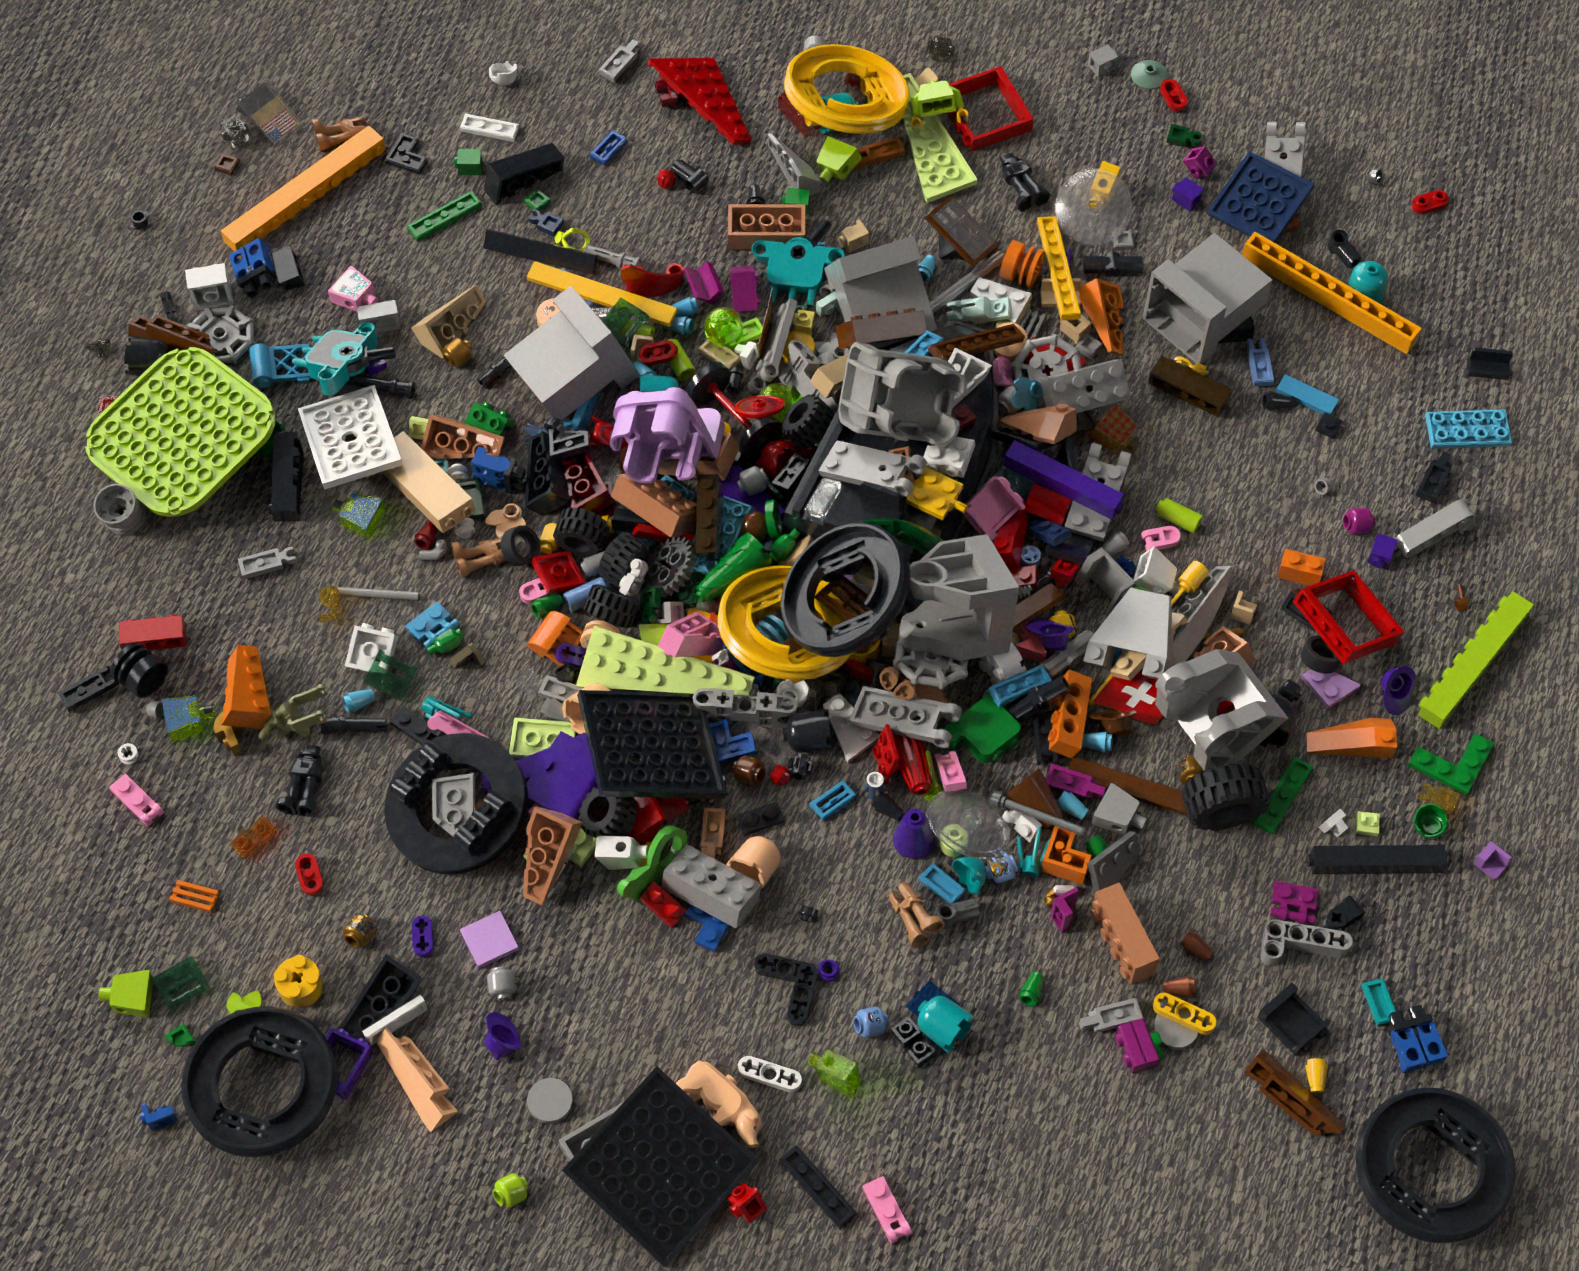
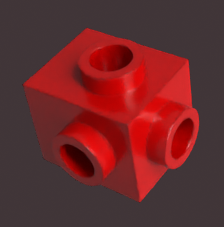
M745 1183L735 1188L732 1194L727 1197L731 1204L729 1209L737 1219L741 1217L748 1223H752L768 1209L762 1201L763 1196L756 1187L751 1188Z

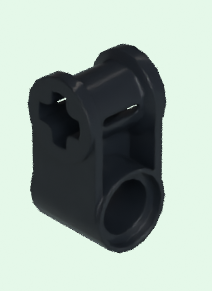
M1349 895L1328 912L1326 919L1323 921V928L1343 931L1348 926L1353 925L1355 920L1361 919L1366 912Z

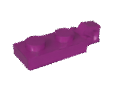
M1055 764L1050 766L1046 778L1049 787L1067 791L1068 793L1071 792L1083 798L1091 799L1092 795L1104 797L1106 787L1097 785V780L1093 779L1092 776Z

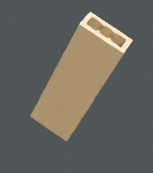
M404 431L394 437L403 465L382 471V473L442 533L453 528L476 511L472 498Z

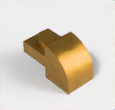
M222 711L214 723L216 737L219 742H224L227 751L232 750L234 756L239 755L242 751L235 736L243 733L241 727L221 725L224 717V712Z

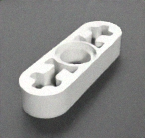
M745 1056L738 1063V1071L743 1078L790 1093L798 1091L801 1087L802 1078L796 1070L752 1056ZM748 1063H752V1068L757 1070L759 1065L762 1066L760 1076H757V1070L750 1069L749 1072H746L743 1065L747 1066ZM768 1069L774 1070L777 1074L772 1080H768L763 1076V1073ZM780 1072L783 1073V1078L790 1079L791 1076L795 1077L797 1083L789 1086L788 1081L785 1079H781V1083H778Z

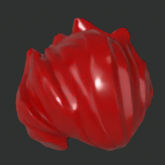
M786 439L770 441L760 451L762 455L756 461V465H758L759 469L763 468L766 476L776 478L795 452L794 444Z

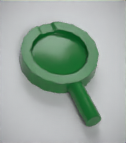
M769 500L765 504L766 524L771 539H777L782 535L783 522L778 502L776 500Z

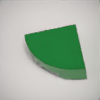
M185 1024L180 1025L164 1036L172 1045L176 1044L175 1046L187 1047L196 1043Z
M1158 1032L1151 1033L1150 1036L1160 1060H1163L1164 1052H1162L1159 1043H1162L1160 1034Z

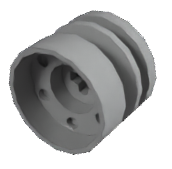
M117 483L102 488L95 497L93 503L94 512L97 518L113 533L130 535L138 531L144 524L146 508L127 486Z

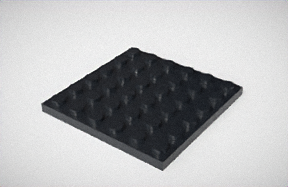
M579 690L577 697L600 797L725 799L727 791L706 711L694 705V694ZM699 695L696 700L699 703H703L702 696Z
M656 1066L561 1171L658 1263L666 1267L759 1161Z

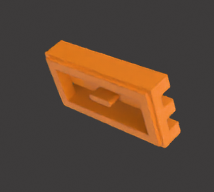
M177 880L176 887L172 891L173 895H170L169 900L172 903L212 913L220 893L218 890ZM181 888L188 889V890H192V891H196V892L203 893V894H207V895H211V896H213V897H208V896H204V895H201V894L189 892V891H186V890H182ZM179 894L182 896L209 902L210 904L206 905L191 900L179 898L177 896Z

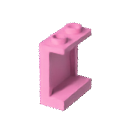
M993 476L965 503L968 505L966 512H961L979 535L988 534L991 541L997 536L995 532L1016 511L1025 508V505L1022 503V497L1012 491L1010 488L1011 484L1004 477Z

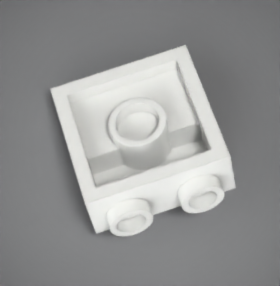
M956 437L946 445H928L923 456L927 461L926 467L943 475L964 478L975 447V441Z
M362 623L361 627L355 625L345 666L387 676L391 656L394 657L399 636L395 635L394 630L382 628L381 631L374 630L375 626Z

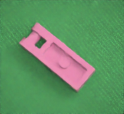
M442 711L436 712L427 722L430 729H439L447 735L471 733L487 737Z
M950 751L945 755H941V753L934 754L935 766H937L945 792L967 789L966 779L956 752Z
M126 773L109 787L110 791L147 827L153 823V819L165 813ZM150 808L151 811L145 814L144 812Z
M882 1176L863 1185L862 1189L890 1244L897 1242L898 1238L902 1236L912 1235V1230L905 1220L884 1177ZM898 1222L900 1227L893 1230L890 1225Z

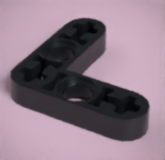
M763 953L758 955L754 960V968L758 974L794 982L787 1018L791 1025H803L808 1018L817 981V968L811 963ZM763 960H766L767 964L770 966H766L765 969H762L761 965L758 963H763ZM774 962H777L776 972H773L772 966H774ZM782 965L792 967V971L789 974H782L779 969ZM811 970L812 975L809 976L807 985L804 983L803 973ZM799 990H806L809 996L801 1000L797 998L796 993ZM797 1004L802 1005V1016H799L798 1019H794L793 1014H795L797 1011Z

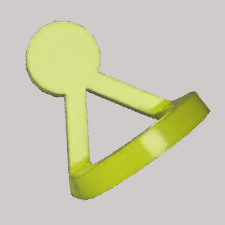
M570 228L565 233L561 231L556 233L555 242L557 244L563 243L564 247L575 249L570 247L565 240L571 233L582 234L585 238L584 246L576 250L584 251L585 246L590 244L589 235L581 229Z

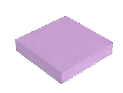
M501 911L460 929L478 969L519 950Z

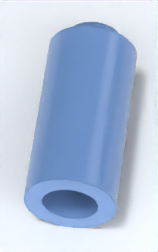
M599 577L564 593L563 598L570 612L572 613L583 608L592 585L599 584L611 588L608 581Z

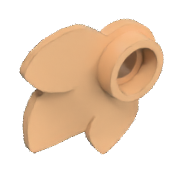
M514 503L505 505L502 510H494L485 521L487 525L496 526L498 538H502L504 532L510 528L526 525L525 520L522 518L521 508Z

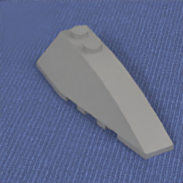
M1216 566L1201 583L1199 589H1196L1194 593L1189 592L1185 596L1186 601L1180 607L1176 605L1172 609L1173 613L1185 615L1188 620L1184 625L1180 624L1176 628V634L1173 636L1174 665L1186 662L1210 627L1226 592L1233 571L1231 566Z

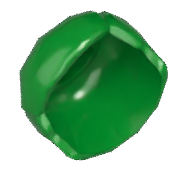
M1424 804L1417 809L1414 823L1421 836L1427 839H1436L1445 834L1448 827V818L1442 807L1436 804Z

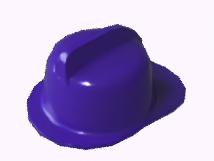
M1032 620L1026 624L1028 631L1039 635L1043 647L1058 651L1067 649L1069 633L1074 631L1072 626L1062 625L1050 620Z
M1408 666L1392 668L1382 678L1383 704L1389 714L1400 715L1410 705L1416 675L1414 670Z
M497 1012L489 1013L486 1017L488 1031L485 1037V1046L492 1052L494 1059L499 1060L501 1057L509 1056L513 1050H519L521 1043L516 1026L507 1016Z

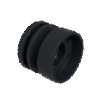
M134 642L118 653L111 665L110 674L113 679L119 681L131 693L142 699L153 694L162 685L168 674V665L157 655L152 654L143 644Z

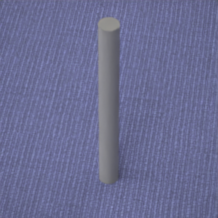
M336 587V595L404 600L419 599V592Z

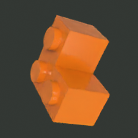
M1054 826L1043 859L1041 872L1083 885L1088 870L1087 863L1090 861L1091 855L1071 849L1075 833Z

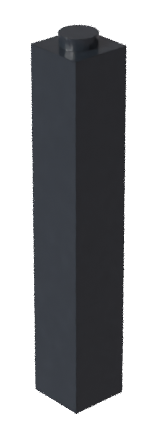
M1445 845L1313 846L1311 853L1307 855V865L1311 867L1312 874L1443 873L1447 867Z

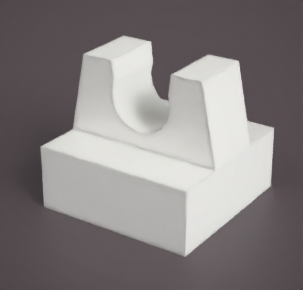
M748 341L747 345L738 344L734 349L735 353H739L738 355L741 358L743 367L751 370L759 357L756 343Z
M1339 809L1320 825L1319 829L1324 833L1330 830L1338 837L1348 829L1342 820L1346 814Z

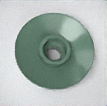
M1143 60L1133 66L1131 78L1141 88L1157 89L1161 87V83L1164 80L1168 79V72L1157 61Z

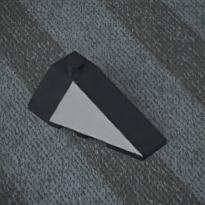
M385 954L338 1029L347 1031L351 1035L350 1037L357 1040L358 1038H363L364 1034L362 1031L391 1014L410 999L423 978L396 957Z

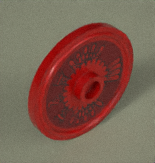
M753 396L740 400L735 404L734 408L735 413L741 417L760 420L782 412L785 408V402L776 396Z

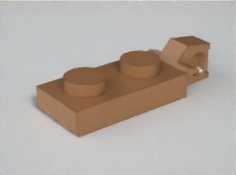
M704 808L701 852L716 859V855L721 856V851H723L726 809Z

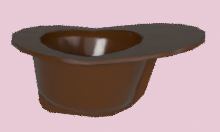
M1095 711L1087 713L1086 716L1091 719H1099L1105 732L1113 734V737H1119L1132 733V715L1136 714L1137 711Z

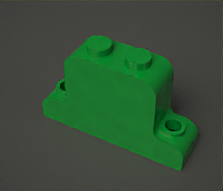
M986 695L960 715L957 722H951L943 729L952 735L949 747L945 749L952 750L960 745H964L981 763L999 760L1006 749L1014 748L1020 741L1018 739L1020 724L1006 711L1011 703L998 707L991 695Z

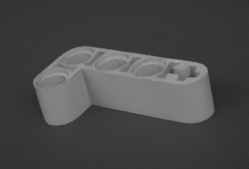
M1463 499L1457 500L1400 533L1395 538L1397 539L1396 545L1404 557L1409 558L1457 530L1460 534H1464L1463 532L1466 530L1471 531L1476 526L1475 516Z
M1271 920L1267 923L1263 933L1260 957L1265 965L1275 966L1279 963L1284 948L1342 958L1348 954L1353 940L1351 935L1344 931L1282 920ZM1271 930H1274V931H1276L1279 935H1278V936H1274V935H1272V934L1270 933V931H1271ZM1296 934L1300 936L1301 939H1294L1292 935ZM1314 938L1321 939L1323 943L1319 944L1315 942ZM1267 951H1274L1277 956H1271Z

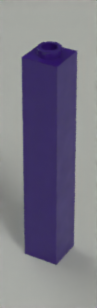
M1015 440L1005 454L1004 467L1111 520L1116 513L1120 514L1124 507L1122 502L1123 493Z

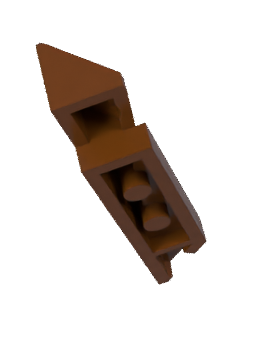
M138 315L129 323L128 337L133 335L162 340L167 344L169 352L175 349L181 351L188 350L189 347L203 349L214 356V347L210 344L208 334L159 315L154 316L151 320Z

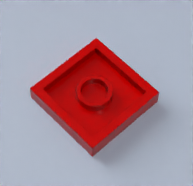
M570 551L536 556L531 561L547 594L573 590L586 584Z

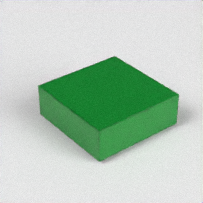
M536 189L523 199L528 207L541 211L551 203L550 198L539 189Z

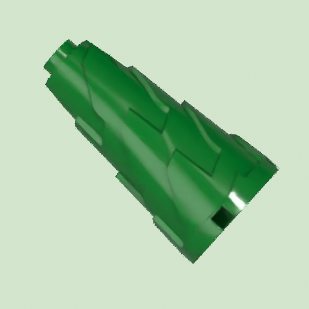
M750 533L743 534L731 546L732 548L720 558V562L706 574V578L696 587L697 592L695 595L702 603L705 601L710 603L724 594L730 584L740 576L773 564L768 552L764 554L762 550L764 547Z

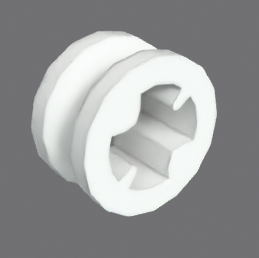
M123 744L118 749V757L122 763L130 765L138 760L139 753L133 744ZM130 750L132 752V756L128 755V758H126L124 753H128V751Z

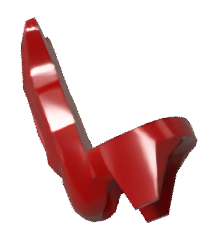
M591 416V419L595 421V428L591 437V448L595 450L600 445L610 446L614 425ZM623 437L621 449L629 446L625 437Z

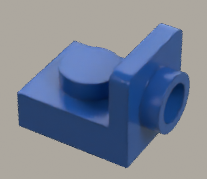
M146 1102L141 1104L143 1112H140L142 1123L144 1126L148 1125L151 1131L178 1121L172 1106H162L151 1113Z

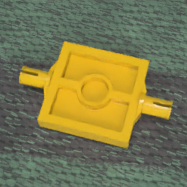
M928 467L924 469L917 480L912 482L914 488L906 498L907 504L940 520H944L947 513L953 508L963 513L968 508V505L958 501V495L963 489V484Z

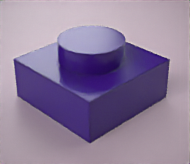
M385 360L371 361L369 366L365 368V371L370 376H373L387 369V363Z

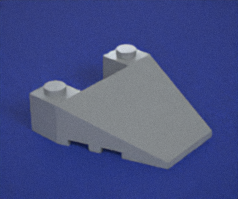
M1130 588L1088 641L1084 662L1111 669L1116 649L1144 654L1147 656L1142 675L1158 680L1175 663L1172 645L1174 640L1171 629V596Z

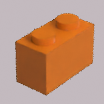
M1285 549L1277 578L1309 586L1319 583L1326 559Z

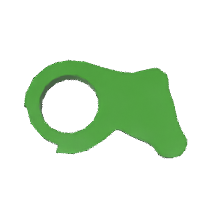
M673 825L666 826L660 830L649 847L647 864L643 867L634 868L627 878L622 879L617 886L618 893L623 898H630L644 905L638 898L651 882L654 881L659 884L662 881L664 870L687 844L686 831ZM673 837L670 851L664 859L659 861L664 845Z

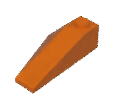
M1094 279L1078 287L1079 299L1108 352L1122 355L1123 333L1119 330V325L1123 324V318L1119 317V310L1123 309V299L1120 286L1104 280Z
M1366 718L1306 733L1307 753L1393 758L1397 749L1396 727L1392 719Z

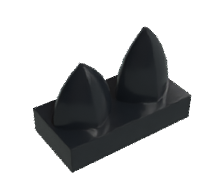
M777 801L736 815L744 836L785 823Z

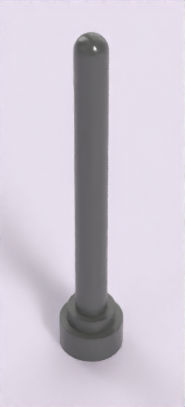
M996 790L991 797V807L997 809L1009 808L1081 836L1087 833L1086 828L1012 801L1006 796V793Z

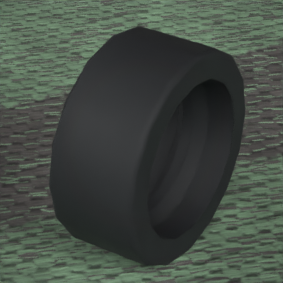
M519 525L505 531L500 543L504 558L515 566L529 564L533 557L540 554V540L535 531L526 525ZM516 534L520 535L525 541L527 549L525 557H522L515 548L514 540Z
M1312 636L1307 639L1301 652L1303 663L1318 673L1329 674L1337 671L1341 661L1321 636ZM1314 651L1325 653L1330 658L1322 657L1316 654Z

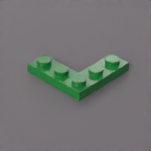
M1474 733L1457 766L1418 746L1407 766L1467 795L1494 742Z

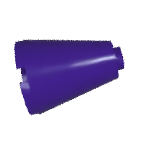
M919 809L907 811L893 833V844L896 851L901 856L912 858L913 860L928 856L933 851L936 843L935 831L925 814Z

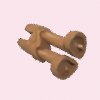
M364 117L338 120V124L324 126L319 119L312 120L320 151L348 141L367 127Z
M501 538L479 542L480 545L471 548H464L457 541L452 542V551L461 578L486 565L493 564V566L506 562L507 560L501 551ZM480 555H484V557L478 559L468 560Z
M905 652L904 656H910V653ZM894 666L885 668L879 676L882 686L888 691L894 688L899 680V676L902 674ZM905 676L895 688L893 695L898 699L908 700L914 697L917 687L911 684V680Z
M902 882L898 888L905 900L896 891H892L889 894V900L895 913L899 914L904 921L910 945L913 948H920L929 942L930 937L928 934H935L942 930L945 922L940 916H930L922 906L924 902L912 886L907 882ZM909 910H913L921 928L915 922Z

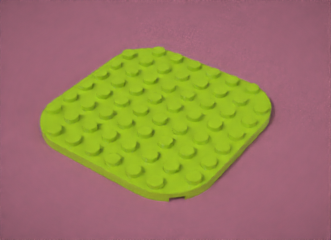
M189 347L188 350L181 351L175 349L156 360L93 421L86 435V453L100 471L115 483L125 485L131 489L139 502L153 513L166 517L181 516L195 511L204 504L267 442L275 426V411L268 398L209 352L195 347Z

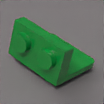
M484 401L483 404L473 403L465 423L502 436L505 427L513 428L516 420L510 418V413L503 410L498 412L494 410V405Z

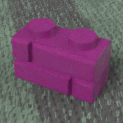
M1144 1019L1119 1025L1117 1034L1114 1036L1117 1046L1122 1047L1124 1051L1122 1058L1125 1067H1130L1132 1074L1157 1067L1160 1059Z

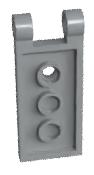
M1267 122L1264 159L1302 177L1307 122H1296L1295 138H1277L1278 122ZM1282 154L1288 155L1286 159H1281L1280 157Z
M791 298L786 304L783 303L777 313L774 312L770 319L772 325L762 359L759 360L756 366L757 375L748 383V389L753 394H760L766 388V381H773L779 374V363L797 305V301ZM754 382L758 383L760 385V388H757L754 385Z
M837 440L821 465L819 473L823 477L860 485L862 481H866L899 493L903 497H908L914 485L910 480L903 478L907 470L921 474L927 465V461L920 455L908 457Z
M1092 443L1082 474L1096 481L1103 479L1105 481L1104 485L1120 492L1131 459V453L1121 451L1118 464L1114 466L1098 461L1102 445ZM1073 501L1064 527L1069 529L1071 533L1103 542L1111 519Z
M863 686L849 722L853 726L881 732L885 724H889L892 734L933 742L938 747L947 748L949 747L952 735L946 730L936 729L939 719L943 716L948 721L957 722L962 709L953 703H943L919 697H913L908 700L898 699L893 695V692ZM915 717H920V718H921V719L918 720V721H913V719H914Z

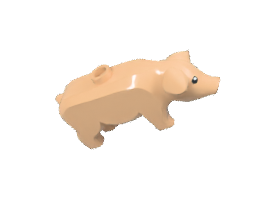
M697 1061L694 1063L686 1077L678 1080L676 1084L696 1103L703 1100L706 1107L713 1112L711 1117L722 1127L725 1125L735 1126L739 1136L748 1147H758L757 1135L762 1126L761 1118L747 1096L736 1086L738 1084L737 1081L729 1074L724 1076L708 1062Z

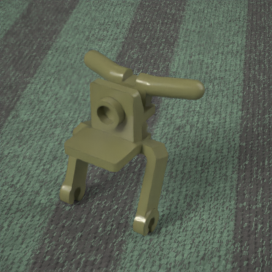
M319 684L313 689L292 696L289 702H284L275 711H272L269 701L271 715L259 733V738L265 740L275 727L278 739L288 735L291 731H296L304 737H308L310 735V726L325 723L327 715H324L323 710L305 715L298 710V706L327 696L328 689H325V685Z

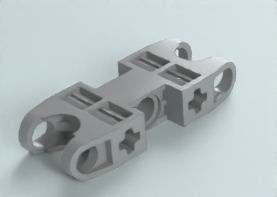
M792 340L788 345L790 362L787 363L784 360H780L778 377L789 393L799 392L802 397L808 394H815L831 409L833 408L837 411L841 395L825 398L810 383L816 370L821 365L820 361L805 344Z
M703 688L697 690L693 695L694 705L697 708L708 711V722L713 723L723 720L724 716L728 724H733L734 721L756 722V726L787 728V722H784L782 717L796 714L797 710L796 700L792 696L757 692V696L735 695L734 690ZM704 694L708 696L709 699L704 700L703 703H699L696 700L699 695ZM789 701L793 703L794 707L790 709L782 706V704ZM743 706L750 707L747 711H743L740 708Z

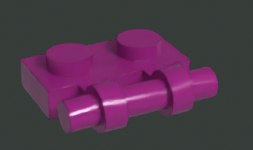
M1275 881L1271 904L1280 905V907H1271L1270 916L1278 917V920L1283 921L1285 919L1295 920L1299 924L1304 925L1305 923L1314 924L1315 915L1307 914V911L1315 912L1319 889ZM1287 907L1297 908L1299 912L1287 910Z

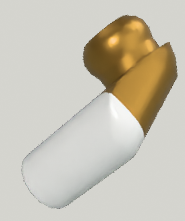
M1054 886L1044 895L1046 906L1052 907L1055 898L1072 890L1074 886Z

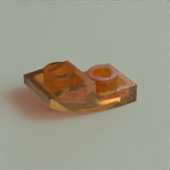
M262 815L248 830L243 829L229 845L242 858L246 859L280 830Z

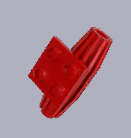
M885 724L882 733L879 734L878 742L873 748V756L878 762V772L884 778L883 783L888 784L892 774L900 770L913 794L918 796L927 794L932 784L930 764L923 741L892 734L890 725Z

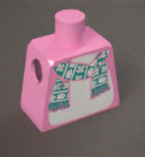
M352 266L328 290L332 303L357 311L358 306L378 303V298L373 296L375 292L372 282Z

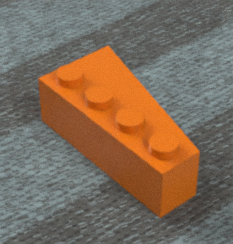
M237 645L228 660L227 687L225 688L226 699L223 705L224 717L221 725L262 729L266 720L271 715L258 647Z

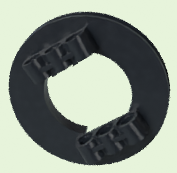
M866 522L844 524L827 531L815 539L794 562L782 590L781 616L784 627L791 638L805 650L815 655L839 657L857 652L876 639L886 637L889 633L888 628L901 611L909 591L910 563L902 544L886 529ZM874 566V585L864 603L871 611L833 627L818 618L814 600L820 581L836 582L845 574L852 575L863 567Z
M471 733L444 735L417 748L396 770L389 784L385 799L384 814L387 830L399 851L418 867L439 874L453 875L471 872L499 857L518 835L527 812V784L516 760L504 747L494 740ZM445 766L450 771L455 769L478 771L488 778L492 791L486 795L480 806L472 812L465 825L458 829L454 839L439 838L427 832L421 820L420 805L416 802L432 783V779H435Z
M259 1006L243 1009L213 1024L193 1046L182 1074L181 1092L183 1104L190 1121L198 1133L219 1150L232 1155L250 1158L279 1154L307 1139L326 1118L337 1090V1065L326 1037L306 1017L280 1007ZM246 1047L267 1055L271 1054L289 1062L291 1060L300 1065L301 1077L295 1096L282 1110L268 1116V1121L224 1108L219 1096V1079L222 1070L237 1052Z
M1416 1088L1392 1096L1379 1105L1371 1114L1361 1131L1357 1143L1356 1170L1359 1183L1368 1202L1389 1225L1405 1235L1418 1240L1432 1243H1454L1477 1236L1499 1218L1508 1205L1513 1193L1516 1178L1515 1158L1504 1130L1497 1120L1481 1105L1454 1091L1440 1088ZM1426 1126L1432 1133L1439 1136L1440 1139L1444 1140L1454 1150L1459 1151L1458 1153L1476 1165L1477 1179L1471 1193L1459 1201L1437 1204L1433 1208L1393 1176L1396 1172L1394 1150L1398 1139L1404 1133L1415 1127Z

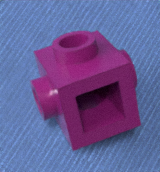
M1206 146L1193 148L1183 160L1194 178L1208 177L1217 165V162Z

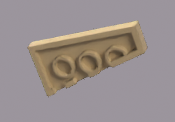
M1172 612L1171 629L1173 636L1176 634V628L1188 621L1185 615ZM1123 650L1110 671L1112 676L1131 681L1144 667L1147 655Z

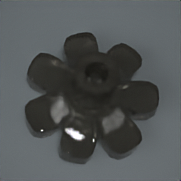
M110 339L99 340L97 343L85 345V348L88 351H96L97 357L101 358L105 357L104 348L110 346L111 342Z

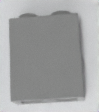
M1102 547L1086 558L1075 578L1079 585L1092 579L1112 599L1105 611L1107 614L1113 611L1127 591L1133 588L1136 583Z

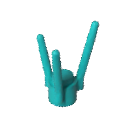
M428 696L422 704V710L426 712L425 717L427 719H430L438 711H445L457 718H460L461 715L468 718L472 717L470 713L437 700L433 696Z
M1041 827L1037 829L1032 856H1026L1025 860L1021 838H1017L1018 869H1022V874L1025 876L1038 877L1039 873H1042L1043 859L1052 834L1049 836L1039 861L1037 854L1041 838Z

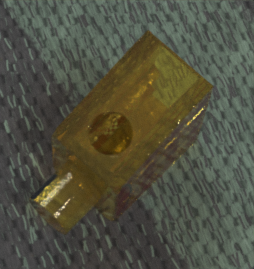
M1117 403L1111 407L1088 435L1113 452H1116L1122 445L1132 452L1139 444L1131 436L1137 428L1136 424Z

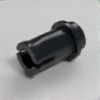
M733 367L730 370L731 377L726 390L729 393L737 394L739 393L740 381L744 374L740 368Z

